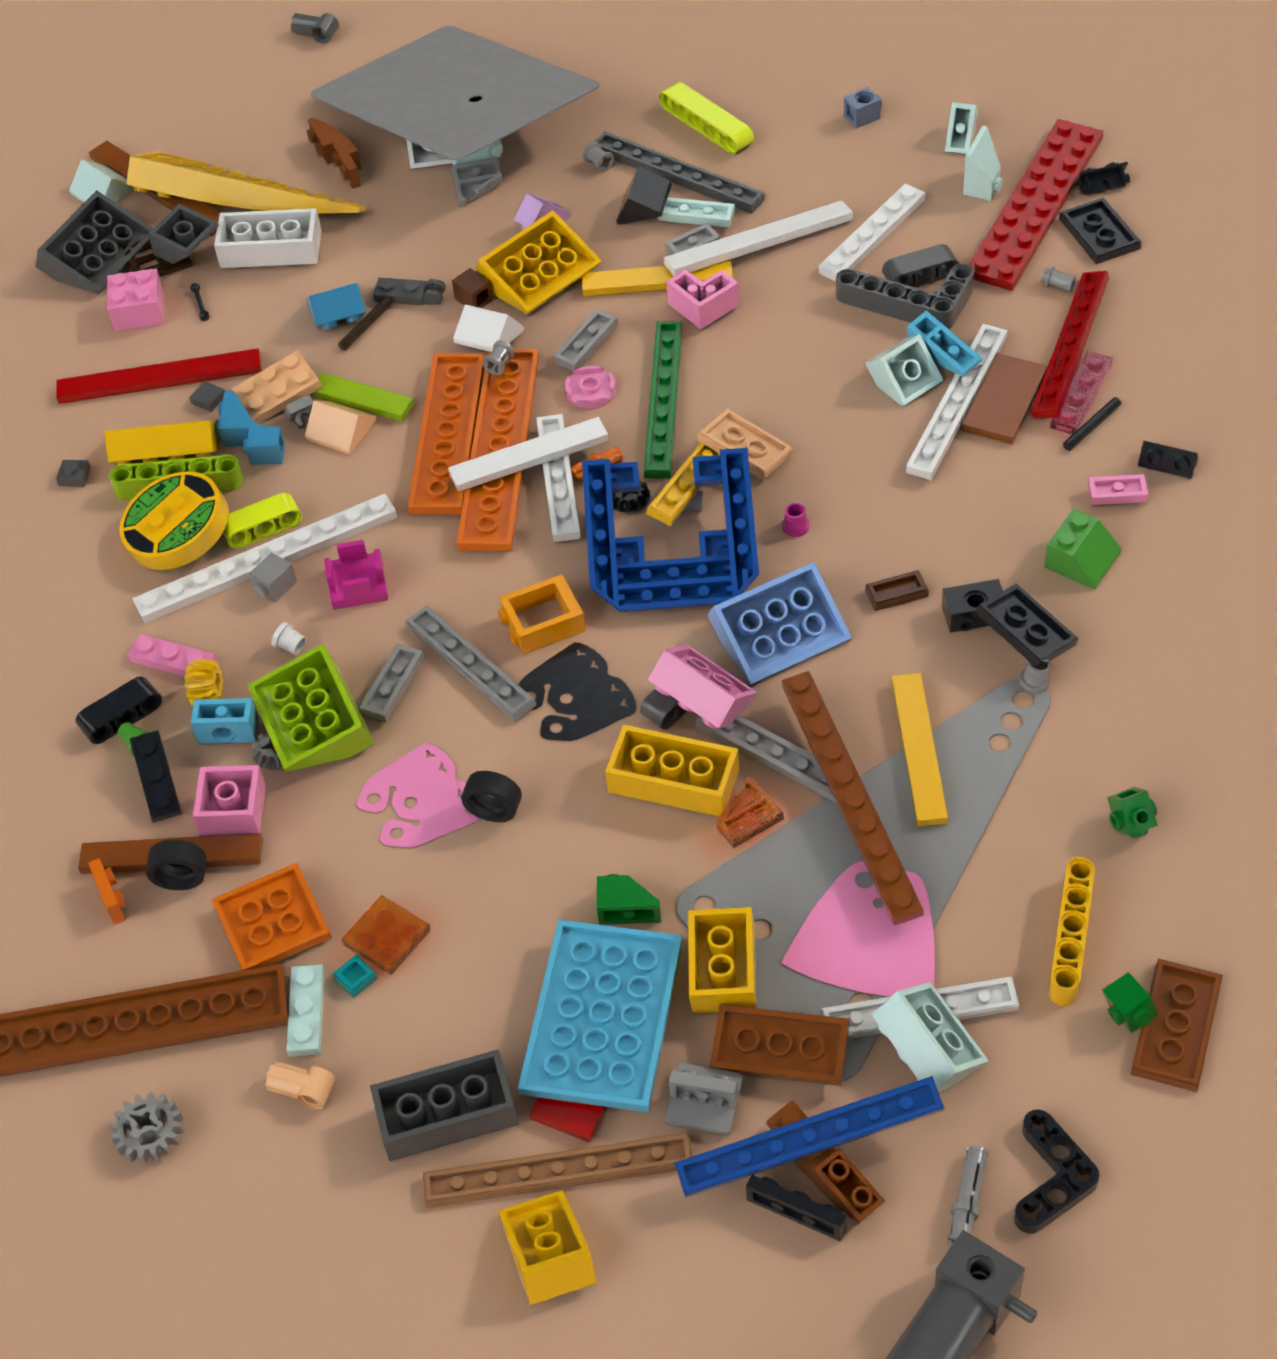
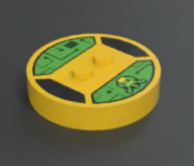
M189 471L169 474L147 485L131 500L120 521V538L124 546L140 565L153 570L178 568L201 557L218 541L228 521V504L213 480L206 475Z

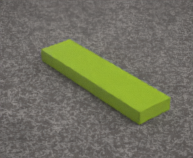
M323 372L318 378L322 388L311 394L313 397L403 422L414 406V400L411 397Z

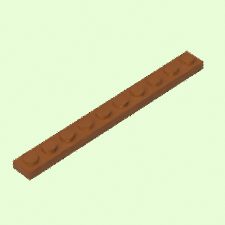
M807 671L781 680L786 697L893 925L895 926L924 916V909L810 672Z

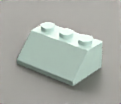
M931 982L895 992L872 1014L878 1023L879 1030L889 1038L896 1048L898 1056L909 1066L917 1077V1081L933 1076L939 1093L948 1090L989 1062Z

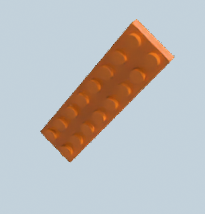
M433 353L408 501L409 514L461 515L465 490L457 491L449 475L448 467L470 460L484 375L482 363L485 358L484 353Z

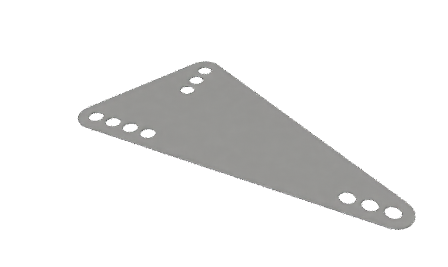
M1019 679L1010 680L932 730L947 809L948 824L917 827L903 749L860 776L904 870L916 873L925 885L933 929L1048 711L1050 697L1047 690L1041 693H1032L1020 685ZM1018 692H1026L1032 695L1034 703L1028 708H1019L1012 702V697ZM1014 713L1022 718L1023 724L1018 729L1009 730L1002 726L1000 720L1005 714ZM995 735H1004L1010 739L1011 747L1003 752L995 751L990 747L989 740ZM826 798L693 883L680 894L677 901V913L687 928L688 910H694V902L701 897L713 899L716 903V909L752 907L754 922L763 920L772 926V933L769 937L765 939L755 938L757 1008L821 1015V1008L849 1004L854 995L863 993L818 981L798 973L781 963L792 941L820 898L848 867L857 862H864L838 805ZM860 872L855 877V883L861 888H869L874 884L869 872ZM880 898L873 901V905L877 908L884 905ZM868 994L869 996L872 997V999H879V998H885V997H886V996H879V995ZM878 1034L848 1039L847 1057L844 1063L842 1081L848 1080L858 1073Z

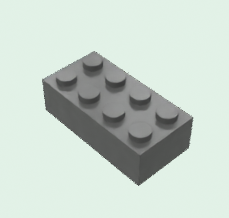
M499 1049L370 1085L381 1136L389 1161L519 1125Z

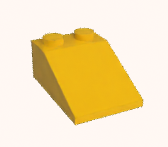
M563 1190L498 1210L521 1283L530 1305L547 1301L553 1297L574 1290H580L597 1283L589 1247Z

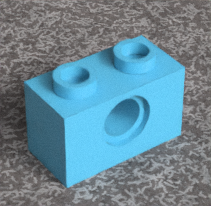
M252 698L194 700L191 726L198 744L256 742L259 717Z

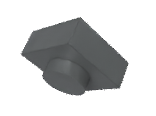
M62 460L56 478L58 485L84 487L91 468L88 460Z

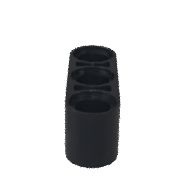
M139 676L81 710L76 716L75 721L92 744H101L118 734V729L122 724L129 722L133 725L158 709L162 703V696L146 677Z

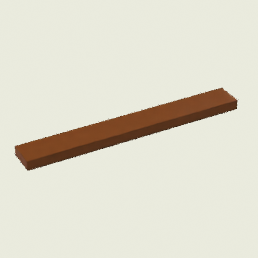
M107 140L89 152L92 160L107 166L127 179L131 155ZM152 190L145 193L170 210L181 204L216 222L219 221L221 212L205 202L174 195L171 198L157 196L156 191ZM217 228L210 234L211 236L216 234Z

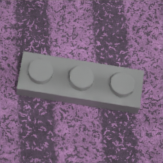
M595 309L553 355L554 364L571 371L578 369L617 327V317Z
M397 643L359 707L361 715L387 723L424 660L422 650Z

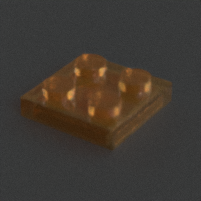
M381 894L343 936L342 942L344 946L389 975H392L431 929L429 923Z

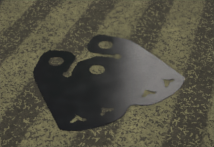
M577 642L572 643L528 673L519 683V686L526 692L532 691L536 693L535 701L537 706L533 709L543 705L544 685L550 684L551 688L549 689L547 701L557 713L577 716L575 720L556 715L546 716L541 722L540 735L544 739L576 740L635 713V699L629 687L620 678L608 675V666L605 659L587 645ZM577 649H579L581 653H586V655L577 656ZM592 661H595V665L599 667L598 669L595 667H590L592 665ZM611 684H614L615 688L620 691H611ZM563 694H570L573 699L570 703L565 704L560 701V697ZM623 699H626L625 704L628 706L627 708L620 705ZM560 723L562 730L558 733L551 732L550 725Z

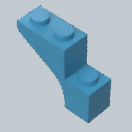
M224 391L223 402H219L220 419L215 423L216 435L221 437L223 447L243 446L244 453L249 455L251 465L283 464L285 441L281 427L257 424L250 418L234 391Z

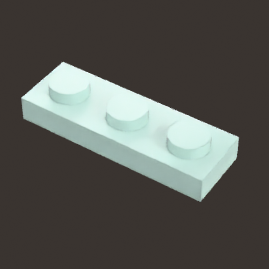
M668 197L661 217H658V220L695 225L708 223L710 226L730 228L735 213V204Z
M323 964L291 967L287 1053L289 1057L321 1055L325 975Z

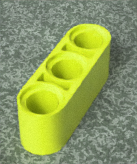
M280 493L229 513L223 534L230 547L236 549L243 548L297 526L302 520V514L291 494Z

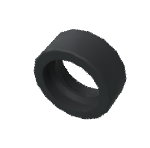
M487 770L476 771L470 774L461 795L462 804L470 813L486 821L496 823L507 822L513 819L522 798L521 789L516 782L505 775Z
M165 840L156 843L150 848L146 875L153 884L164 889L188 890L195 888L204 880L207 856L202 848L191 842ZM168 864H178V865H184V866H172V865H168Z

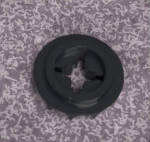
M639 479L640 491H634L633 494L629 493L625 497L623 492L613 493L614 509L629 513L645 507L650 499V490L647 483H641Z

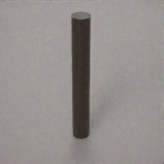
M384 297L338 343V346L345 351L392 305L391 299Z

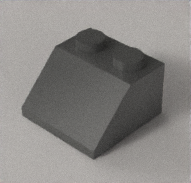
M178 204L148 233L153 254L174 264L188 257L219 226L218 222Z

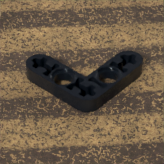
M1040 1109L1032 1110L1025 1115L1022 1132L1025 1139L1055 1171L1056 1175L1017 1203L1014 1221L1016 1226L1026 1233H1036L1092 1194L1097 1188L1100 1176L1098 1168L1050 1114ZM1034 1122L1036 1125L1043 1123L1044 1131L1042 1132L1040 1129L1033 1131L1032 1123ZM1045 1135L1049 1138L1046 1144H1044ZM1056 1145H1062L1069 1150L1070 1155L1065 1159H1058L1052 1155L1051 1149ZM1075 1160H1077L1076 1167L1074 1168L1072 1164ZM1078 1172L1081 1175L1088 1173L1090 1175L1089 1182L1087 1183L1084 1179L1077 1181ZM1052 1189H1059L1065 1193L1067 1199L1063 1203L1056 1204L1048 1199L1047 1193ZM1041 1201L1043 1208L1038 1210L1036 1221H1034L1031 1217L1025 1220V1210H1027V1212L1033 1213L1039 1208V1204Z

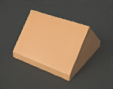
M313 401L305 440L350 455L376 422L377 418L374 415L335 402Z

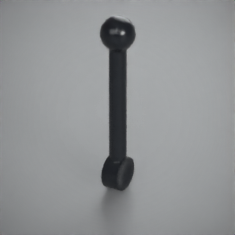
M193 283L191 291L194 292L200 309V320L207 321L210 316L208 311H205L199 293L200 286L197 283Z

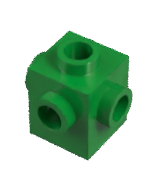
M1132 787L1107 797L1111 810L1109 819L1117 832L1128 835L1131 838H1137L1146 835L1148 829L1158 826L1155 817L1157 815V808L1149 797L1147 790Z

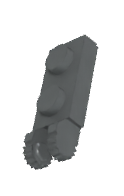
M379 277L373 297L376 302H380L384 297H389L392 303L438 305L442 301V293H444L446 285L443 281L436 279L422 281Z

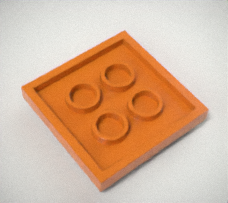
M297 862L211 899L242 971L273 965L332 938L330 930Z

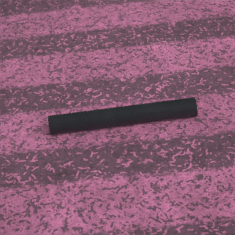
M1113 397L1063 442L1064 448L1071 451L1121 405L1120 399Z

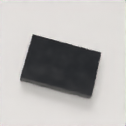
M1104 197L1059 213V220L1095 264L1141 249L1142 242Z
M1017 583L981 603L975 611L979 617L1037 669L1076 646L1079 640L1078 637Z

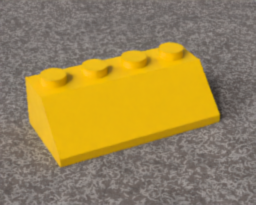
M219 419L104 431L108 463L116 462V465L133 464L132 460L142 459L143 463L159 461L158 457H169V460L185 459V455L195 454V458L210 457L211 452L218 451L219 436L216 435L215 423Z

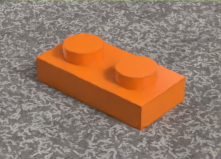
M100 858L89 862V867L113 924L125 921L122 908L126 907V903L120 889L115 892L112 886L117 884L111 867L104 869Z

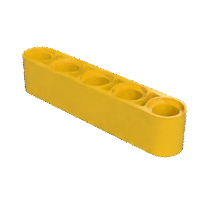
M1075 857L1066 866L1048 991L1051 1001L1059 1006H1069L1076 1001L1081 981L1095 875L1094 864L1084 857ZM1072 902L1079 903L1080 905H1074ZM1067 929H1073V930H1076L1077 932H1071V931H1068ZM1064 956H1069L1073 959H1065ZM1059 984H1067L1070 987H1062Z

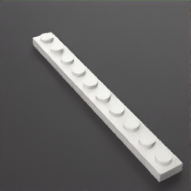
M382 494L132 599L145 624L250 580L249 573L271 552L291 563L396 519L397 513L387 495Z

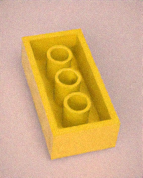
M623 724L605 770L608 793L724 817L740 770L739 750L734 747Z

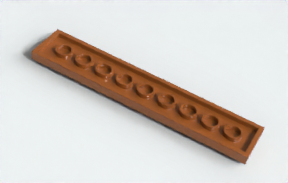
M282 963L0 1014V1077L288 1025L289 1011L285 968Z

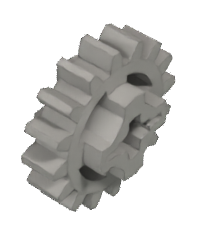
M149 1092L144 1100L137 1094L135 1095V1103L123 1102L126 1108L124 1112L115 1111L114 1114L118 1122L110 1123L113 1131L110 1137L121 1156L125 1154L130 1162H133L137 1156L142 1164H146L150 1156L153 1157L155 1162H158L159 1153L171 1154L170 1144L179 1145L180 1141L176 1134L184 1133V1128L181 1124V1121L184 1119L173 1100L168 1102L164 1094H161L157 1100L153 1092ZM165 1115H166L167 1118H168L167 1127L164 1126L165 1120H164L163 1117H164ZM127 1129L131 1130L129 1133L130 1140L127 1139Z

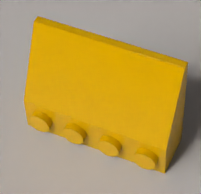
M552 210L478 259L476 272L490 281L494 296L523 313L529 314L602 264V260Z

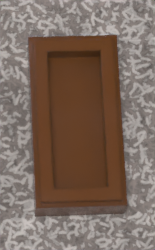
M919 570L865 584V592L874 611L928 597L929 590Z

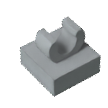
M306 395L287 404L284 413L288 421L290 422L295 419L296 426L299 429L303 428L300 418L302 416L310 417L313 400L310 395Z

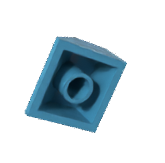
M357 283L314 294L306 299L315 326H322L323 330L337 327V321L346 319L347 323L361 320V315L366 313Z

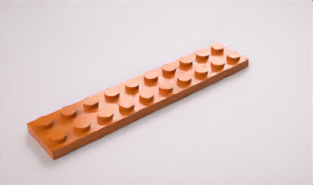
M514 349V357L507 361L505 370L501 375H493L484 369L470 460L528 441L540 358L539 349ZM524 470L465 489L456 542L458 551H512Z

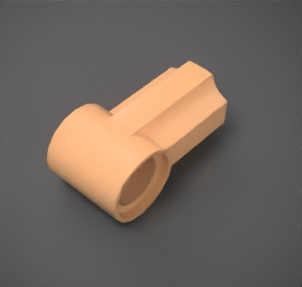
M276 1061L267 1072L265 1087L267 1091L296 1098L299 1103L310 1109L322 1110L334 1086L336 1077L330 1071L321 1067L313 1066L306 1070Z

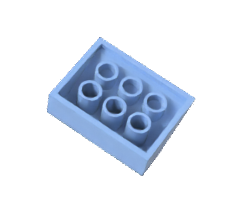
M814 562L715 605L707 614L720 642L750 685L852 639Z

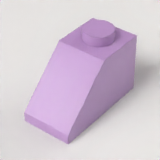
M526 193L514 220L522 225L521 229L524 230L552 210L563 221L570 217L571 212L553 201Z

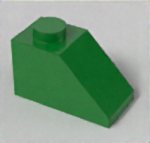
M609 874L597 876V914L599 925L661 922L660 901L629 875Z

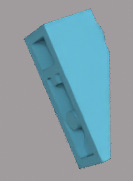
M928 311L922 313L907 326V337L920 334L935 364L965 376L982 361L981 356Z

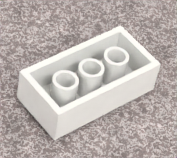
M317 208L220 213L219 226L217 227L214 247L220 268L318 263L322 230Z

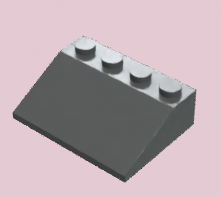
M96 190L37 250L36 267L56 281L99 294L107 286V275L119 273L128 264V261L136 256L150 239L148 233L153 228ZM140 241L134 248H130L135 242ZM129 244V245L123 250L122 246ZM130 249L131 252L125 256V252Z

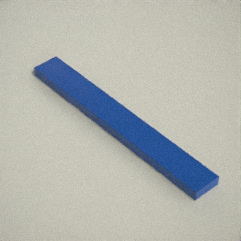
M933 1076L675 1162L674 1164L686 1198L751 1176L752 1174L754 1175L943 1111L944 1105Z

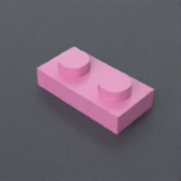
M1144 474L1088 478L1091 505L1147 502L1148 490Z

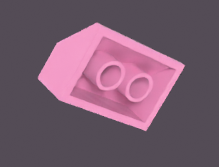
M689 645L665 649L648 678L650 682L655 684V689L666 696L671 695L679 701L678 705L681 708L697 713L702 717L704 724L714 729L729 726L757 694L756 691Z

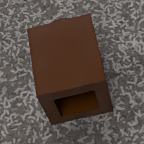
M471 268L452 280L454 298L462 305L466 304L483 308L493 300L490 281Z

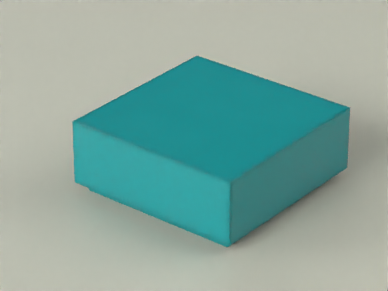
M357 954L332 973L334 980L353 998L378 979L377 974Z

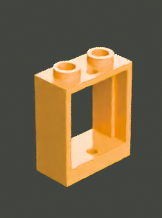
M563 574L499 597L501 609H498V615L503 626L508 624L510 640L513 645L518 644L522 654L586 631L584 613ZM557 599L564 615L523 629L516 613Z

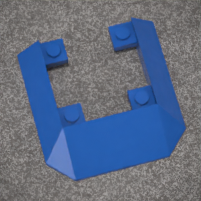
M748 448L720 450V455L693 457L695 487L722 484L726 529L699 531L701 557L645 561L643 536L616 538L613 493L640 491L638 462L610 464V459L582 461L590 589L619 612L718 605L742 594L759 576Z

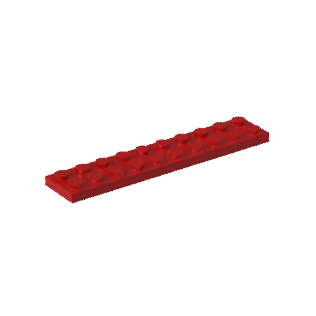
M1057 119L969 263L974 270L973 280L1013 291L1074 188L1080 173L1085 169L1103 138V130Z

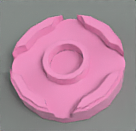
M585 366L573 371V375L565 379L564 385L567 400L574 406L582 409H595L606 405L615 396L617 388L614 375L610 371L609 373L604 371V368L599 366Z

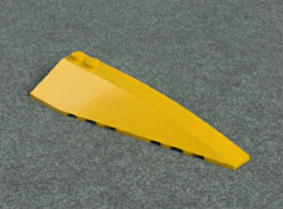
M154 151L132 155L129 160L126 185L134 186V190L138 192L148 193L149 190L156 191L157 196L171 198L174 195L217 205L260 211L317 208L318 214L359 213L366 210V205L340 198H334V201H331L329 195L321 193H311L310 196L307 195L308 190L303 188H289L288 184L258 176L246 178L247 174L239 171H227L225 173L224 167L207 166V163L162 152Z

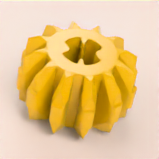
M207 659L191 661L186 667V675L184 676V687H186V696L189 698L190 704L194 705V700L222 699L224 680L222 679V670L219 669L217 661Z

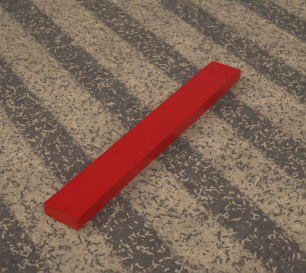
M1105 270L1082 273L1031 410L1033 418L1060 416L1109 280L1108 272Z
M259 348L57 379L56 398L58 403L61 404L259 373L262 371L261 354Z

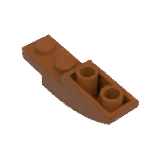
M314 118L308 119L310 129L307 130V135L311 144L314 143L318 156H323L327 165L334 163L335 167H339L343 181L347 180L352 189L361 186L358 170L362 168L359 153L354 144L331 125Z
M791 1100L770 1117L766 1125L770 1130L808 1117ZM831 1148L793 1161L825 1196L858 1224L885 1202L883 1197L840 1148L837 1150Z

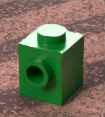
M1129 972L1102 990L1110 1007L1107 1011L1118 1026L1123 1023L1131 1033L1140 1027L1148 1025L1153 1018L1159 1015L1151 996Z

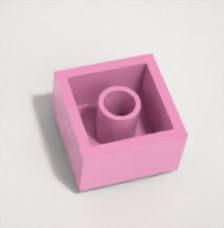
M157 268L107 275V311L114 331L164 324V290Z
M259 765L200 767L192 816L200 836L260 833L266 783Z

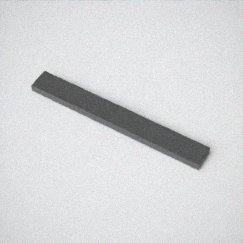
M604 131L594 141L600 144L602 150L612 153L615 161L636 169L640 166L670 180L672 183L723 203L735 204L736 208L749 213H753L765 200L764 192Z

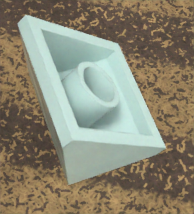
M81 159L69 191L70 194L83 202L96 190L112 201L117 202L133 191L134 186L126 185L127 179L107 166Z

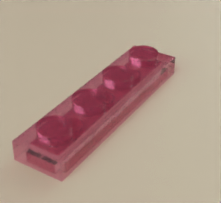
M1092 351L1086 352L1073 377L1060 416L1052 417L1051 429L1073 434L1080 428L1112 366L1113 357Z

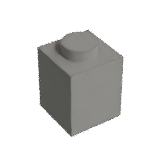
M272 552L249 573L253 584V591L259 597H266L274 603L297 582L292 564Z

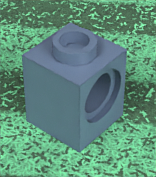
M869 87L844 97V117L856 129L880 119L882 101L879 95L875 94Z

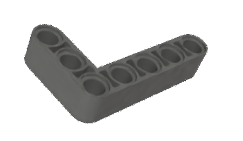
M967 264L955 265L936 294L856 270L843 269L836 275V298L842 303L909 323L913 322L925 311H928L945 327L951 329L972 294L974 270Z

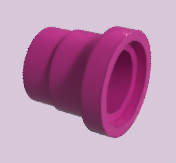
M800 503L787 505L782 521L783 531L792 537L805 535L810 528L805 507Z

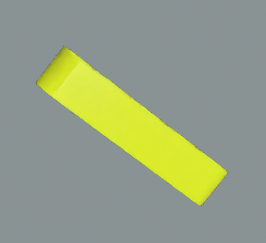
M682 82L675 83L659 94V101L666 111L731 154L739 152L754 141V134L747 124Z

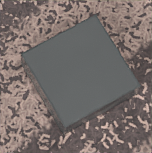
M204 381L189 397L190 402L212 412L219 405V402H222L225 389Z

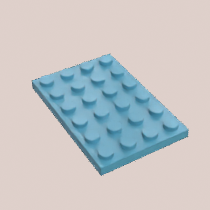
M558 920L517 1088L519 1095L649 1113L683 945V935Z

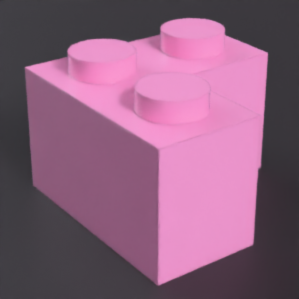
M685 269L666 281L668 304L700 330L739 306V283L723 270L702 282Z

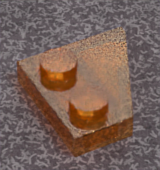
M751 776L744 781L745 787L739 796L735 795L732 798L728 809L722 812L716 821L717 830L733 848L784 820L783 810Z

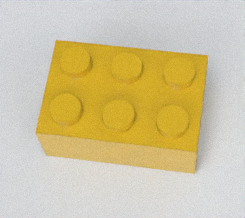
M752 907L688 910L689 999L692 1014L718 1013L720 1004L757 1008L755 927Z

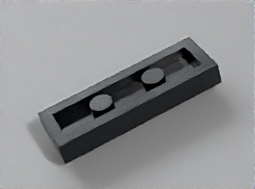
M156 730L129 738L153 823L181 815L182 810L159 731Z
M752 1174L746 1184L747 1201L841 1242L846 1231V1215L837 1207L814 1202L808 1195L798 1190L791 1192L780 1187L775 1180L769 1177L759 1178Z

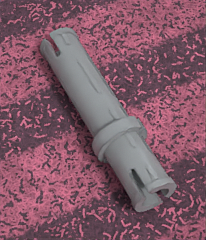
M970 1145L966 1149V1158L957 1202L952 1205L951 1209L953 1221L950 1236L948 1237L950 1245H953L962 1230L972 1234L974 1221L979 1217L977 1204L988 1157V1151L981 1146Z

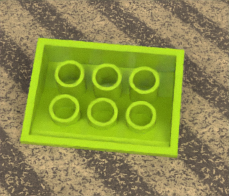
M324 644L317 646L247 685L283 769L286 772L347 759L375 744L336 660Z

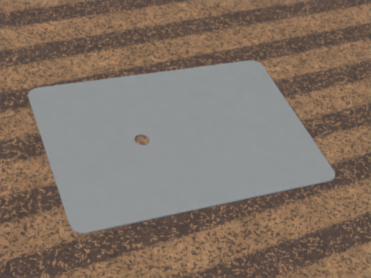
M445 26L313 90L311 96L446 158L459 160L596 90L599 87V82L460 28ZM473 97H482V99L477 102L469 101Z

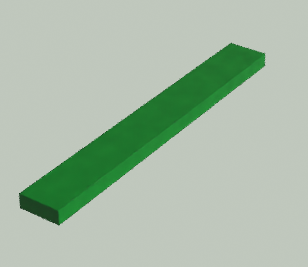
M656 321L644 478L671 479L682 321Z

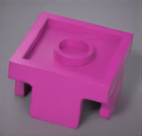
M358 540L338 544L337 552L339 559L330 561V557L324 558L326 579L333 610L388 600L383 559L379 549H374V553L368 554L364 541Z

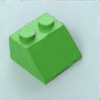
M1073 508L1046 546L1044 567L1096 589L1120 555L1122 549L1099 519Z

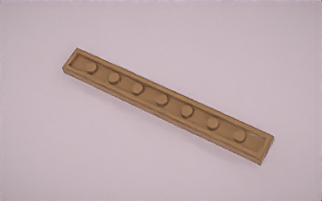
M689 1132L423 1172L425 1204L427 1208L677 1171L675 1162L692 1157Z

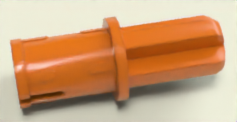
M614 446L602 453L591 454V458L587 460L610 459V464L623 462V454L618 446ZM582 462L571 467L573 477L578 480L583 479Z

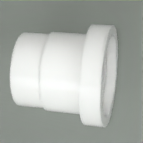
M283 622L276 629L271 645L276 649L282 648L287 652L298 655L305 647L307 638L294 630L291 624Z

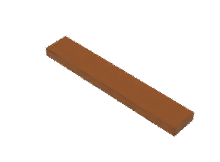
M261 833L82 843L78 869L81 874H91L88 863L100 858L104 869L111 867L112 872L146 871L150 848L156 843L165 840H183L198 845L205 851L207 856L206 867L255 865L261 863L263 838ZM168 864V865H172V866H184V865H178V864Z

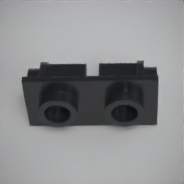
M1112 162L1105 167L1097 169L1094 167L1087 168L1080 173L1075 185H1080L1081 193H1086V195L1105 191L1104 182H1106L1109 190L1125 187L1127 183H1130L1129 174L1124 173L1128 162Z
M1143 440L1138 466L1192 479L1194 468L1198 461V453Z

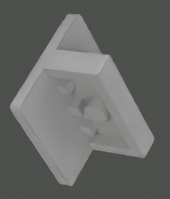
M679 1063L677 1071L671 1070L669 1078L670 1101L665 1116L666 1124L730 1135L743 1075L731 1071Z

